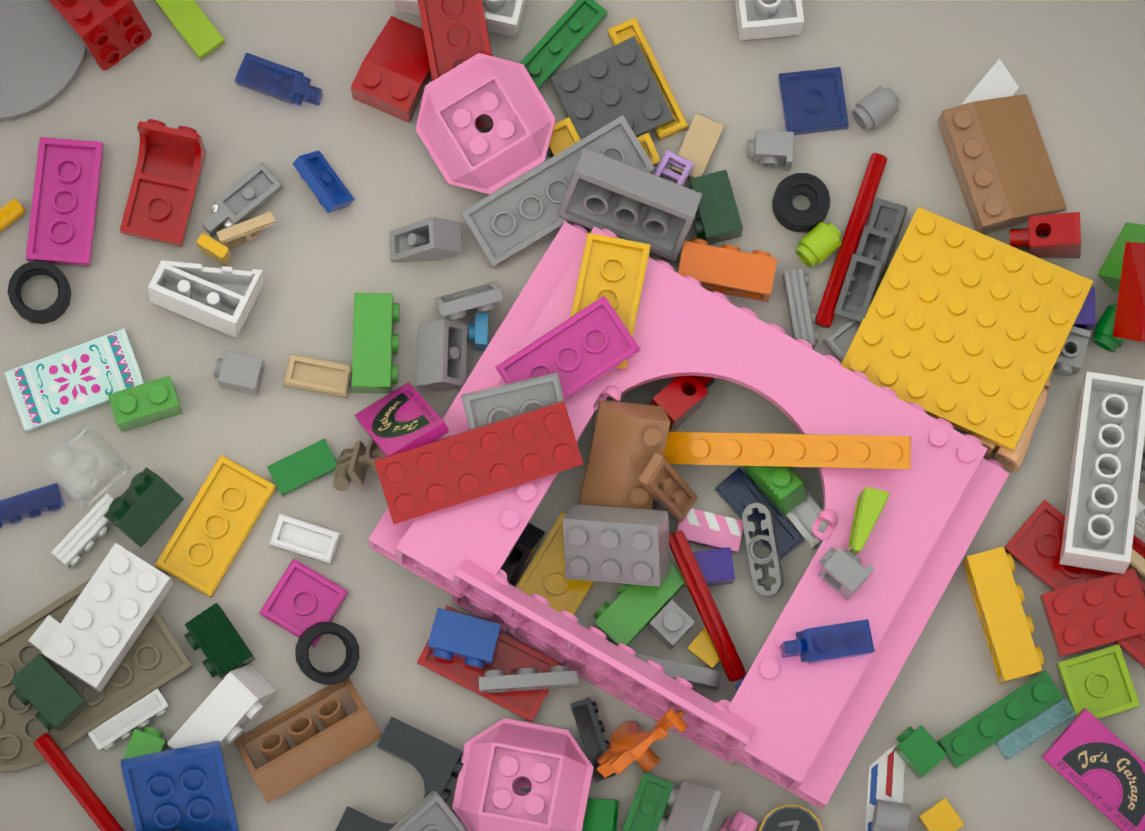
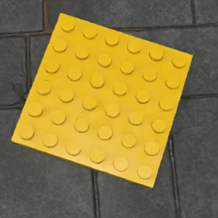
M918 207L841 366L851 372L856 370L865 374L869 378V382L878 387L885 386L890 388L897 394V398L906 403L913 402L920 405L929 416L936 419H944L956 428L1014 453L1092 288L1093 281Z

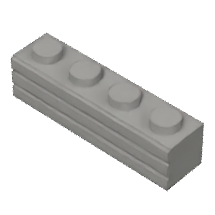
M803 268L786 270L783 272L782 277L792 338L795 340H805L814 349L819 339L817 331L813 329L815 314L810 311L812 296L811 293H807L806 286L809 285L808 274H804Z

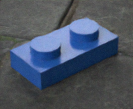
M319 150L301 155L292 163L328 213L346 208L355 200Z

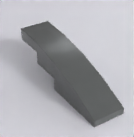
M876 198L868 226H864L856 254L853 253L834 311L835 315L862 322L863 318L866 317L897 243L908 210L906 206Z

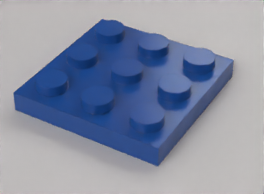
M220 740L121 759L122 773L136 831H239Z

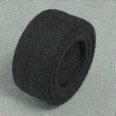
M792 174L784 178L776 188L772 201L773 213L777 221L790 231L800 233L811 231L818 223L823 222L830 208L829 191L823 181L812 174ZM797 195L806 196L810 201V207L806 210L796 209L792 203L793 198Z

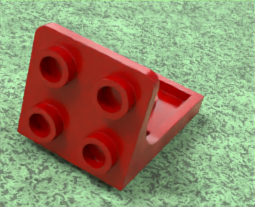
M47 0L78 35L103 71L116 65L136 48L143 45L152 35L133 0Z
M148 119L147 122L139 121L137 126L140 138L138 160L120 232L124 235L183 247L207 153L201 136L193 128L187 126H178V129L166 127L165 123L154 119Z

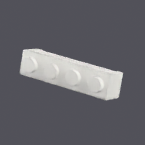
M108 493L52 550L51 553L68 569L71 566H76L81 560L80 556L85 551L88 552L94 547V541L99 536L103 537L108 532L111 522L104 515L114 500Z
M157 688L88 732V735L98 750L102 748L107 750L115 745L114 740L121 737L124 739L131 735V729L136 726L141 728L150 722L149 718L153 715L158 717L167 711L166 707L169 704Z

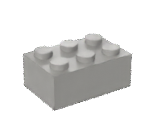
M573 504L564 516L565 579L660 587L669 574L668 511Z

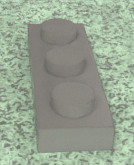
M570 666L550 667L551 672L538 673L537 668L518 669L517 675H505L504 670H491L485 672V677H479L480 694L572 688L578 687L577 670L570 671Z

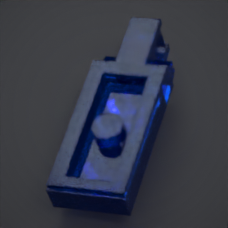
M250 53L245 54L234 80L237 85L292 105L301 106L302 102L305 101L319 106L324 95L322 89L310 85L311 79L305 77L303 72Z
M868 619L804 629L803 631L796 632L797 639L784 641L783 644H780L782 658L800 655L801 663L808 662V664L868 655L875 652Z

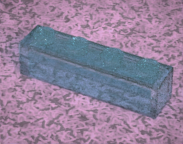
M1063 698L997 741L995 745L1005 760H1008L1074 717L1076 713L1066 698Z

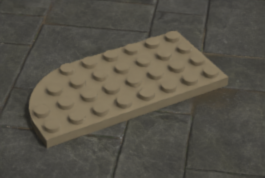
M90 579L0 636V773L18 772L45 763L46 760L34 746V741L41 735L48 733L60 749L65 751L88 736V732L155 689L162 688L193 668V665L157 610L101 693L49 661L89 703L61 731L54 728V726L48 730L35 717L39 711L30 702L25 706L12 693L16 687L10 681L39 653L42 655L41 650L28 641L48 615L61 623Z

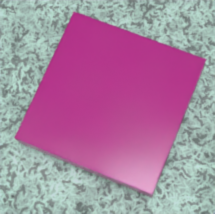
M293 558L259 614L299 638L307 627L318 622H331L349 592ZM322 635L316 637L311 646L315 648Z

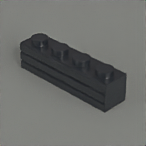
M589 697L571 703L570 707L587 758L594 767L593 776L595 782L598 783L615 777L616 774L614 772L604 778L597 770V767L600 765L597 760L609 749V741H604L602 733L605 732L602 721L597 720L595 714L598 713L596 702H591Z

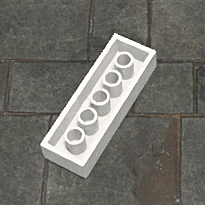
M1088 371L1085 374L1080 389L1059 564L1124 574L1130 564L1145 437V380Z

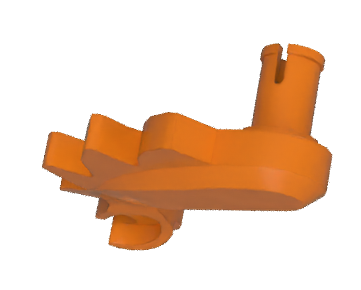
M671 707L655 726L647 732H644V729L636 721H625L611 734L609 749L597 760L600 764L597 770L606 778L614 772L620 774L635 760L645 773L649 772L660 761L659 756L649 746L656 740L666 738L669 735L667 730L673 726L683 733L687 728V724L681 718L684 712L681 709L674 711Z

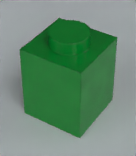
M922 725L915 731L909 726L895 738L899 744L893 750L918 779L927 774L947 756L945 751Z

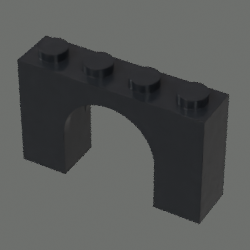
M391 717L377 745L378 749L412 765L421 774L425 786L424 798L432 791H436L446 803L451 793L447 786L452 777L458 779V775L464 765L461 763L463 751ZM347 806L335 831H389L396 823L380 822Z

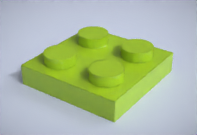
M1119 644L1056 664L1074 718L1083 708L1087 709L1097 719H1101L1140 706Z

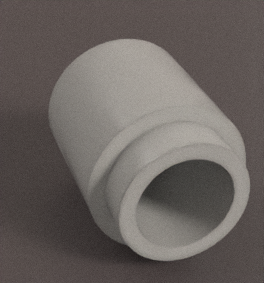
M879 86L856 104V108L852 111V116L863 130L876 129L899 111L897 105L899 98L892 89H885Z

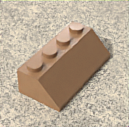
M599 400L578 504L652 509L654 498L638 479L654 453L661 456L664 454L670 420L662 406Z
M348 677V679L338 684L328 685L237 738L234 743L252 778L266 801L270 803L305 781L311 780L329 767L340 763L358 750L369 746L381 738L382 734Z

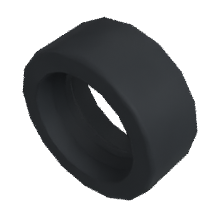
M35 260L25 263L15 270L9 280L8 296L11 305L21 318L31 323L45 324L55 321L65 313L70 304L71 289L69 281L57 266L48 261ZM39 274L53 278L58 287V297L54 304L43 310H33L27 307L21 297V289L25 281Z
M318 622L307 627L299 636L295 647L296 662L301 672L309 679L324 685L338 684L348 679L356 670L360 658L359 645L355 636L346 627L333 622ZM323 634L338 636L346 647L344 663L332 672L317 670L309 660L308 650L311 643L316 637Z

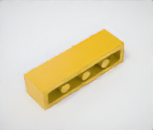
M1003 546L967 556L962 561L999 684L1040 673L1042 671L1041 665H1044V658L1040 647H1035L1031 634H1034V625L1029 615L1025 616L1021 604L1025 602L1022 587L1020 584H1015L1012 572H1015V565L1011 554H1006Z

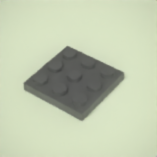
M635 36L551 76L552 82L581 140L624 115L636 137L651 133L675 121Z

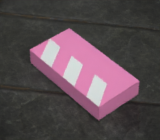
M691 508L683 522L678 523L677 531L682 530L688 542L716 549L730 547L731 552L737 554L744 527L742 520Z

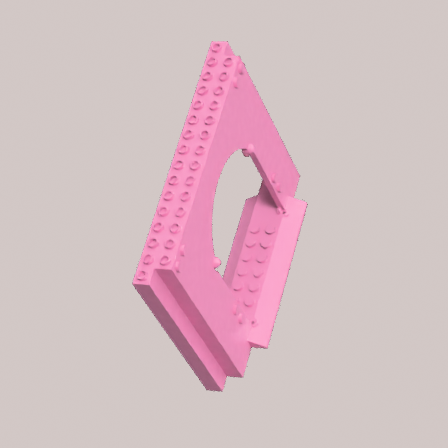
M564 222L442 419L449 431L439 439L469 430L461 398L462 394L506 384L495 367L570 318L587 233H589L584 227ZM594 226L591 231L593 234L618 238L615 233L608 229L600 230ZM649 257L633 333V339L641 351L628 359L626 370L614 368L564 401L576 442H578L593 415L597 412L599 400H607L610 397L613 401L620 402L621 395L640 385L675 376L713 377L744 386L758 393L779 408L794 423L801 434L912 436V469L818 467L823 486L824 510L819 513L812 526V534L815 538L821 540L822 543L732 701L720 700L717 703L692 690L693 685L687 680L678 676L675 679L663 673L665 669L656 662L647 660L645 663L635 657L636 652L622 643H618L617 646L606 640L607 635L592 626L589 629L577 623L578 618L565 610H561L559 613L550 608L549 601L535 593L530 596L508 583L507 574L501 568L558 473L397 524H393L389 508H387L368 539V547L452 595L453 604L480 619L501 624V631L560 662L562 666H570V671L577 670V675L656 722L671 707L674 711L681 709L684 712L681 718L687 724V728L683 733L675 726L669 728L670 730L730 765L735 760L822 810L827 805L1010 473L1005 471L1004 466L998 461L983 458L988 448L982 446V442L975 436L959 433L954 430V426L950 422L929 416L920 405L913 402L906 403L897 398V394L890 388L874 385L869 382V378L865 374L856 370L851 372L841 366V362L835 357L827 354L823 356L814 351L813 346L807 341L791 338L785 334L784 329L774 323L767 324L759 320L752 310L745 307H736L729 303V299L722 293L717 291L712 293L701 287L702 285L697 279L691 276L683 277L676 273L674 268L667 262L662 260L655 261ZM865 487L889 492V498L863 549L856 555L860 559L863 568L870 564L874 570L847 601L818 576L819 571L823 567L819 561L831 547L836 551L839 547L845 552L847 551L857 496ZM826 520L829 524L824 533H822L818 528L822 521Z

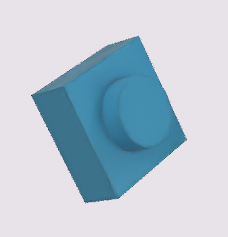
M475 313V323H469V342H475V351H485L488 346V313Z

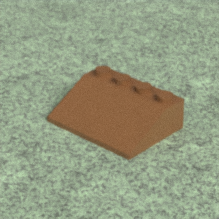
M1026 94L970 102L942 111L937 123L975 231L985 235L1028 222V217L1055 214L1067 209Z

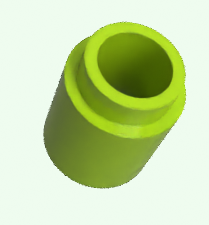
M820 222L798 242L799 246L795 249V253L806 266L813 268L815 265L823 263L842 245L839 239L842 235L832 223L829 222L826 225Z

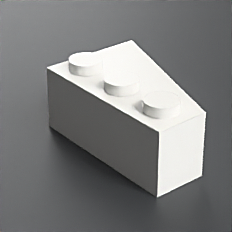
M161 260L148 286L149 299L153 304L237 338L263 287V270H232V267L222 266V269L202 267V264Z
M251 664L230 671L167 744L172 749L220 740L222 749L227 743H233L243 732L242 727L262 711L267 701L278 690Z

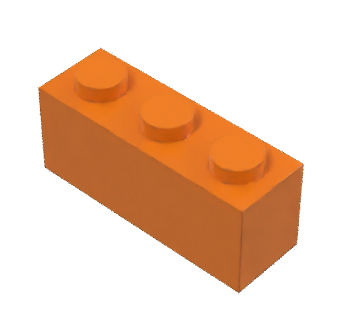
M691 239L690 242H683L678 274L683 277L691 276L701 283V287L708 291H717L722 294L768 302L772 291L777 258L771 257V254L765 251L755 250L752 253L740 251L739 247L725 244L721 245L720 248L710 246L709 242L702 239Z

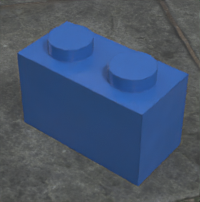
M437 608L427 645L428 650L434 651V657L451 661L453 656L465 659V665L483 669L484 664L492 666L501 632V624Z

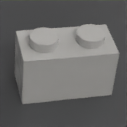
M448 319L418 324L416 387L438 392L463 387L466 382L467 324Z

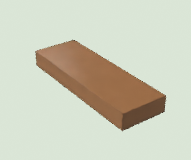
M654 453L638 481L661 507L668 511L672 519L681 523L698 496L665 457Z

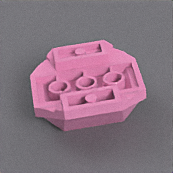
M478 53L425 85L415 130L448 184L492 194L545 162L556 118L523 64ZM481 115H489L493 119V128L487 133H481L476 127V121Z
M504 718L465 742L461 763L464 765L458 775L452 808L467 831L583 830L594 767L569 730ZM520 779H528L532 783L531 791L525 796H519L514 792V785Z

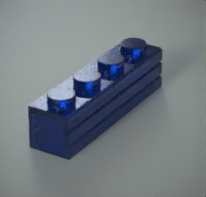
M54 483L0 500V529L3 527L2 525L7 523L11 525L20 523L26 517H39L42 515V512L48 510L49 512L60 510L61 506L65 505L60 486Z

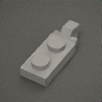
M263 162L258 164L214 200L215 204L210 208L213 214L202 222L203 228L213 237L216 232L224 227L228 228L243 222L282 190L283 184Z

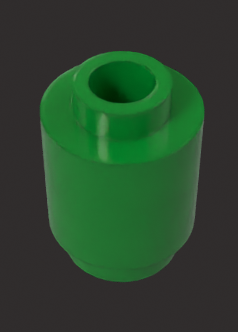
M1117 303L1115 306L1108 305L1093 330L1095 335L1092 341L1109 352H1114L1117 347H1121L1125 340L1124 338L1113 337Z

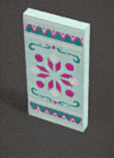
M125 328L4 372L26 433L109 403L108 394L145 383Z

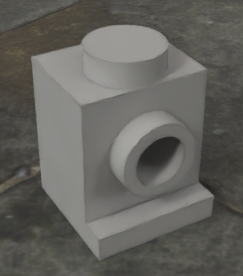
M756 130L754 140H748L747 158L753 159V163H760V166L765 168H776L781 164L784 165V171H790L793 162L794 132Z
M1073 326L1054 366V372L1070 376L1072 373L1077 374L1081 370L1092 331ZM1065 346L1074 348L1075 353H1067L1065 351Z
M831 547L819 561L823 567L819 571L818 576L848 601L869 577L874 568L870 564L863 568L860 559L852 552H845L840 547L836 551Z

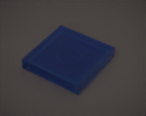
M840 67L780 73L778 75L785 130L787 132L801 135L848 129L849 122Z

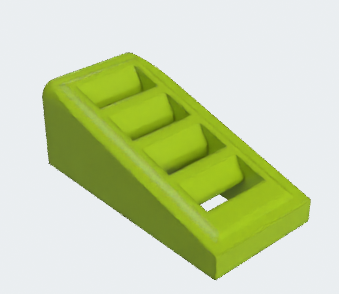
M865 487L858 494L847 551L857 555L863 549L889 498V492Z

